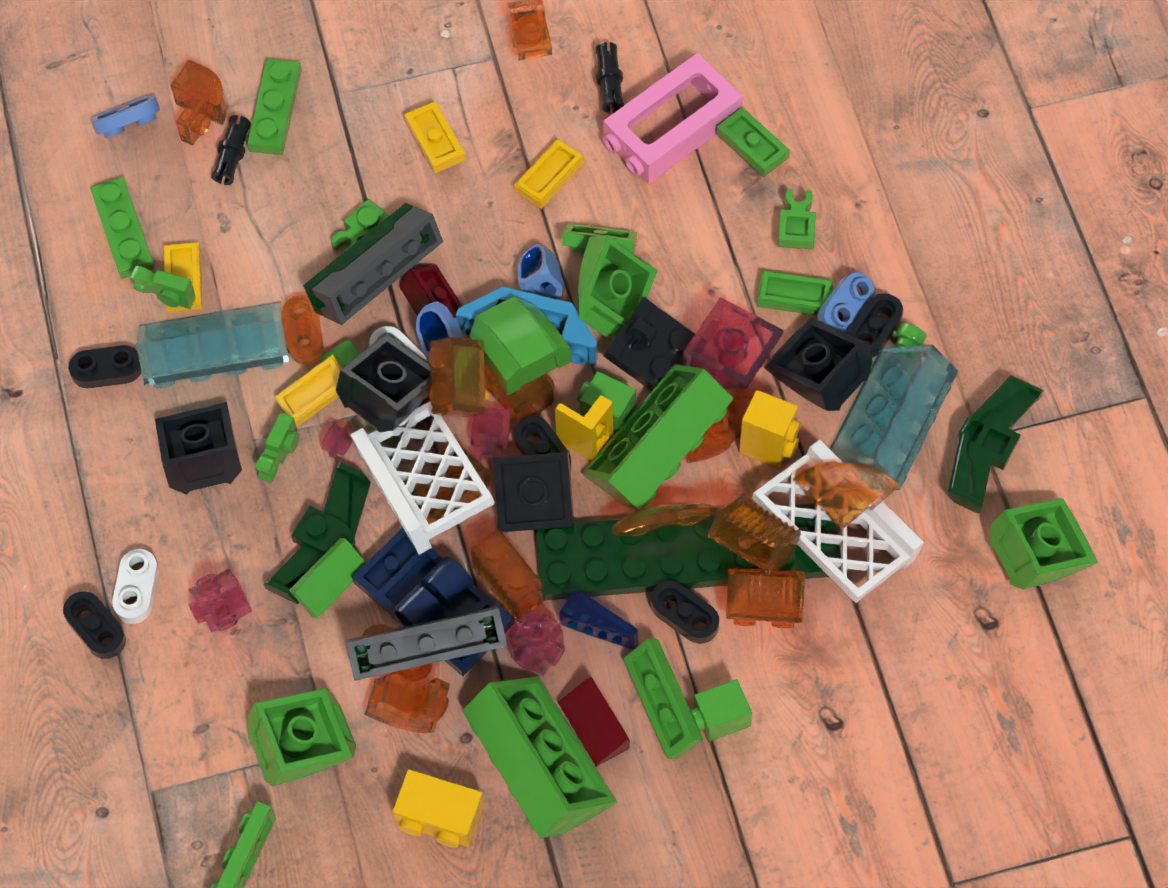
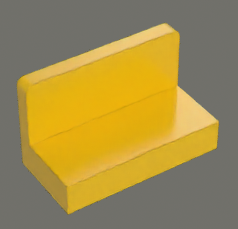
M600 395L584 417L559 403L555 408L556 435L566 447L592 461L614 436L613 402Z

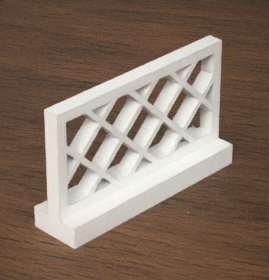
M432 400L416 408L393 431L378 432L376 430L367 435L364 428H361L350 434L362 460L419 555L432 548L429 542L431 538L495 504L490 492ZM430 415L434 419L429 431L415 429L417 422ZM392 436L401 437L397 448L382 447L380 444ZM410 438L425 440L420 452L406 450ZM434 441L449 443L444 455L429 453ZM401 459L416 461L411 473L397 471ZM425 462L440 464L435 476L420 474ZM449 465L464 467L459 479L444 477ZM416 483L431 485L426 497L411 495ZM440 486L455 488L450 501L435 499ZM464 490L478 491L481 494V497L470 503L459 502ZM431 508L446 510L444 517L430 525L428 524L426 519Z
M821 440L811 445L806 455L755 491L752 499L855 603L903 567L905 569L916 560L924 544ZM805 469L815 479V487L796 485L795 475ZM773 491L789 493V506L775 505L767 496ZM795 494L815 496V509L795 507ZM821 497L834 498L841 505V513L821 510ZM795 517L815 519L814 532L801 531L795 525ZM821 520L841 522V535L821 533ZM847 523L860 524L867 531V539L847 536ZM821 543L841 545V559L827 557L821 551ZM847 546L867 548V562L848 560ZM873 549L886 550L895 560L890 564L873 563ZM847 569L867 571V582L857 588L847 578Z

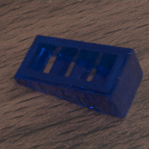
M575 590L559 612L560 624L564 627L631 650L636 649L639 645L638 629L580 590Z

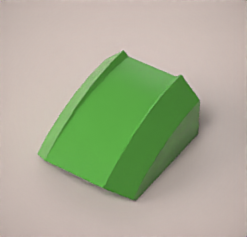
M609 235L590 237L584 252L578 284V312L580 320L606 338L615 339L644 297L647 299L658 270L648 263L642 262L617 244L618 242Z
M513 296L477 315L474 320L469 337L507 395L520 390L525 384L557 367L559 369L571 362L570 346L538 307L528 301Z
M1063 498L1006 509L990 525V546L996 551L1010 578V585L1024 590L1053 582L1098 563L1076 518Z
M326 688L255 703L247 717L248 739L252 743L263 773V779L271 786L307 777L355 756L356 744L342 708Z

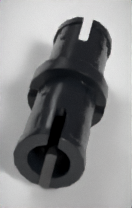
M604 42L595 48L599 69L596 75V82L601 87L602 110L609 113L610 104H612V111L615 113L624 106L621 91L623 72L619 69L617 45L610 42V51H607V42Z
M238 115L230 116L224 140H221L218 144L217 152L219 156L211 178L219 184L222 183L223 176L226 177L224 185H231L233 183L238 161L244 157L245 148L243 145L251 122L241 116L239 124H237Z

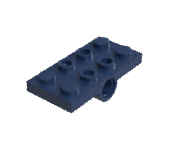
M403 527L352 577L353 583L403 626L493 606L499 607L504 633L515 624L514 617L475 586L466 570L454 559L448 556L442 558L431 548L419 555ZM488 651L444 661L463 677Z

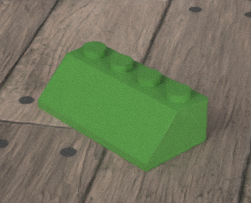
M675 364L581 474L622 505L640 510V508L646 507L654 500L657 495L656 490L663 481L670 479L677 473L681 466L680 461L686 454L700 446L704 440L703 434L712 424L718 423L728 411L727 406L734 398L705 369Z
M539 676L490 682L462 710L470 723L472 731L480 739L489 754L491 762L497 767L508 785L511 795L519 803L528 818L530 826L536 831L540 839L565 834L612 807L617 802Z

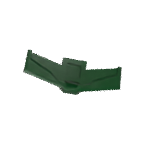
M1010 375L971 417L966 418L958 433L959 443L948 488V493L954 503L979 514L981 512L991 465L1001 470L1005 469L1021 436L1010 429L1042 397L1044 390Z
M341 462L337 463L324 511L322 512L312 506L308 507L291 535L292 541L302 547L270 579H267L264 583L265 589L298 604L299 601L289 591L298 580L340 538L347 539L354 546L356 543V531L371 484L362 472Z

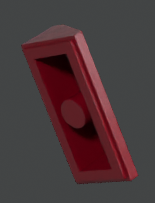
M437 265L411 268L400 282L399 287L417 316L425 305L436 301L446 306L455 318L458 308L462 307L461 302ZM439 322L435 327L437 335H443L447 333L446 326L443 322Z
M592 677L584 680L558 701V705L596 767L630 749L628 735Z

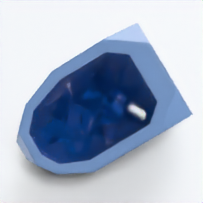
M535 244L522 255L518 264V283L521 291L553 299L562 297L564 280L561 276L559 262L550 249L543 245Z
M436 301L422 308L417 316L416 332L422 351L429 363L469 351L467 340L462 334L457 318L452 316L446 306Z

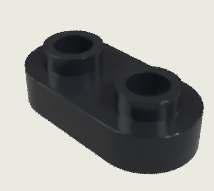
M878 294L870 299L851 326L849 335L871 342L870 345H867L871 358L877 356L891 338L892 332L901 323L903 314L902 303L891 294ZM884 313L887 314L889 318L882 319L878 315Z
M120 345L80 351L71 358L68 369L73 382L77 386L96 388L127 384L135 381L142 373L143 363L139 352L135 348ZM120 359H128L124 364L117 363ZM92 363L87 369L81 368L84 364Z
M525 417L515 426V444L523 456L569 452L550 425L541 417ZM530 436H537L539 440L536 442H529L527 438ZM569 453L570 471H571V456H570V453Z
M665 581L654 588L651 595V608L656 617L689 641L698 644L707 643L717 635L719 615L707 602L675 581ZM672 600L677 605L674 608H667L663 603ZM696 622H703L707 627L703 630H697L693 625Z
M82 591L71 595L66 600L63 607L64 617L71 629L93 655L101 659H109L121 653L126 644L125 633L118 621L96 595ZM83 611H91L89 617L85 619L79 618ZM104 638H113L109 645H101Z

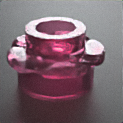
M334 423L328 430L321 449L328 452L331 458H335L337 454L344 456L353 441L348 434L350 427L345 425L343 428Z

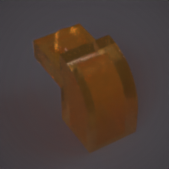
M543 0L508 2V25L513 48H516L518 60L552 55V45L546 23Z
M188 60L172 82L171 89L176 105L185 108L176 120L181 141L193 146L199 136H203L208 131L211 120L221 125L224 124L227 117V103L219 77L207 67Z
M395 673L375 679L364 715L394 728L416 733H432L435 731L437 721L440 720L448 708L449 699L447 694L450 683L436 678L418 685Z

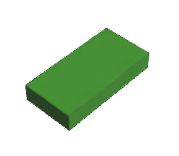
M762 270L757 307L818 316L819 309L832 292L833 280Z
M340 538L289 591L312 617L318 618L353 582L352 577L366 562L347 539Z

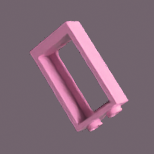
M697 52L603 121V143L612 154L617 153L625 161L627 168L634 176H641L650 184L714 137L717 132V126L743 107V95ZM690 84L710 101L652 144H645L630 130L632 126Z

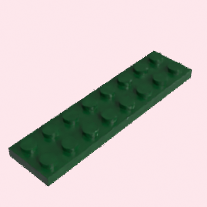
M815 503L795 505V507L815 509ZM821 503V510L835 512L834 503ZM762 508L574 523V527L536 530L542 601L653 592L658 584L665 581H675L687 589L829 577ZM795 517V525L801 531L814 532L815 519ZM821 520V533L838 535L836 521ZM821 543V551L827 557L841 559L839 545Z

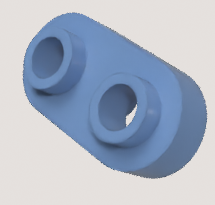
M150 95L103 112L93 117L90 121L96 134L103 133L104 137L108 138L124 131L123 126L135 121L137 125L156 119L155 113L160 110L156 96Z
M859 272L843 277L819 309L818 321L848 333L867 303L875 295L874 285L870 278ZM856 285L861 289V295L857 292ZM838 311L843 315V322L838 318Z

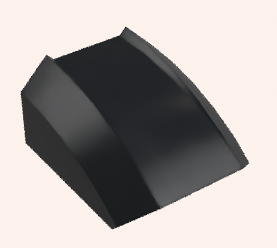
M810 318L767 361L764 368L791 390L826 411H839L841 405L863 381H867L873 361L866 342L814 318Z
M385 334L340 370L336 392L344 408H350L375 426L378 432L393 431L422 403L444 374L404 344Z
M227 402L155 419L162 465L169 488L187 495L193 490L222 483L231 484L242 471Z

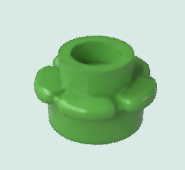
M902 322L898 330L892 332V336L897 338L895 346L912 354L915 353L916 349H924L925 344L923 342L927 334L920 328Z

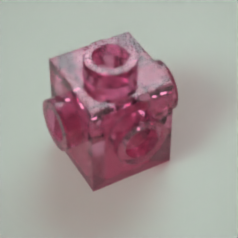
M230 569L217 575L208 574L200 578L195 583L196 586L188 589L194 600L188 604L197 624L205 622L211 632L229 629L238 622L239 618L252 612L237 578Z
M530 611L524 621L519 619L512 627L508 639H510L511 658L520 667L528 671L532 670L542 677L551 665L555 666L559 662L566 648L564 646L561 625L552 617L545 614L539 616L533 611Z

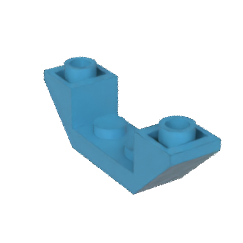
M501 287L457 310L456 318L460 329L466 337L470 338L469 335L477 315L513 296L528 301L538 307L558 331H563L562 337L571 348L572 363L580 365L585 363L596 365L597 341L585 322L579 319L578 311L570 302Z

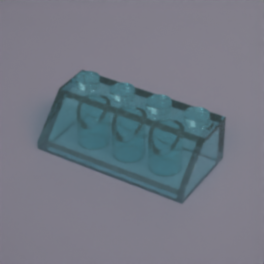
M281 301L141 324L138 329L136 347L144 386L154 385L155 388H165L174 385L177 380L189 378L191 382H200L210 379L212 374L225 372L227 376H236L247 372V368L261 366L264 370H271L281 367L283 362H289V350Z
M933 344L882 349L870 369L867 381L863 382L830 450L870 490H900L917 454L922 448L931 425L936 420L937 413L946 395L951 389L958 370Z

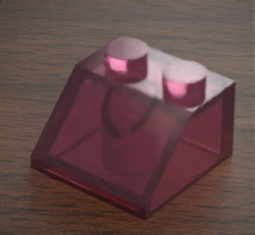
M720 297L684 350L683 365L705 369L724 389H747L779 341L784 330Z

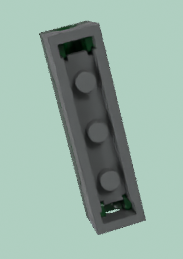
M403 204L307 281L303 287L314 312L340 325L344 324L443 243V239L433 214L413 207L410 204Z
M493 606L347 639L346 646L354 681L506 647L507 642L499 607Z

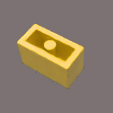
M756 390L742 419L739 453L780 469L785 458L792 459L798 446L799 438L796 437L801 426V422L796 420L798 406Z
M408 769L392 811L395 825L399 826V830L411 836L420 837L423 833L436 837V841L446 847L458 848L459 845L469 848L485 805L483 792Z

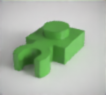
M793 189L787 190L785 200L787 210L780 211L778 247L813 250L816 212H809L813 199L811 190H807L806 199L801 202L793 199Z
M367 199L344 220V226L347 231L338 232L332 237V248L337 250L342 244H349L350 246L346 250L349 249L389 215Z
M135 266L130 276V280L136 281L133 289L142 293H154L157 299L167 306H181L191 309L196 299L190 279L157 270L155 274L141 266Z
M283 413L279 414L265 442L266 449L259 457L255 466V470L260 471L257 476L259 479L272 483L279 464L284 463L288 453L292 454L295 451L300 434L297 432L294 417Z

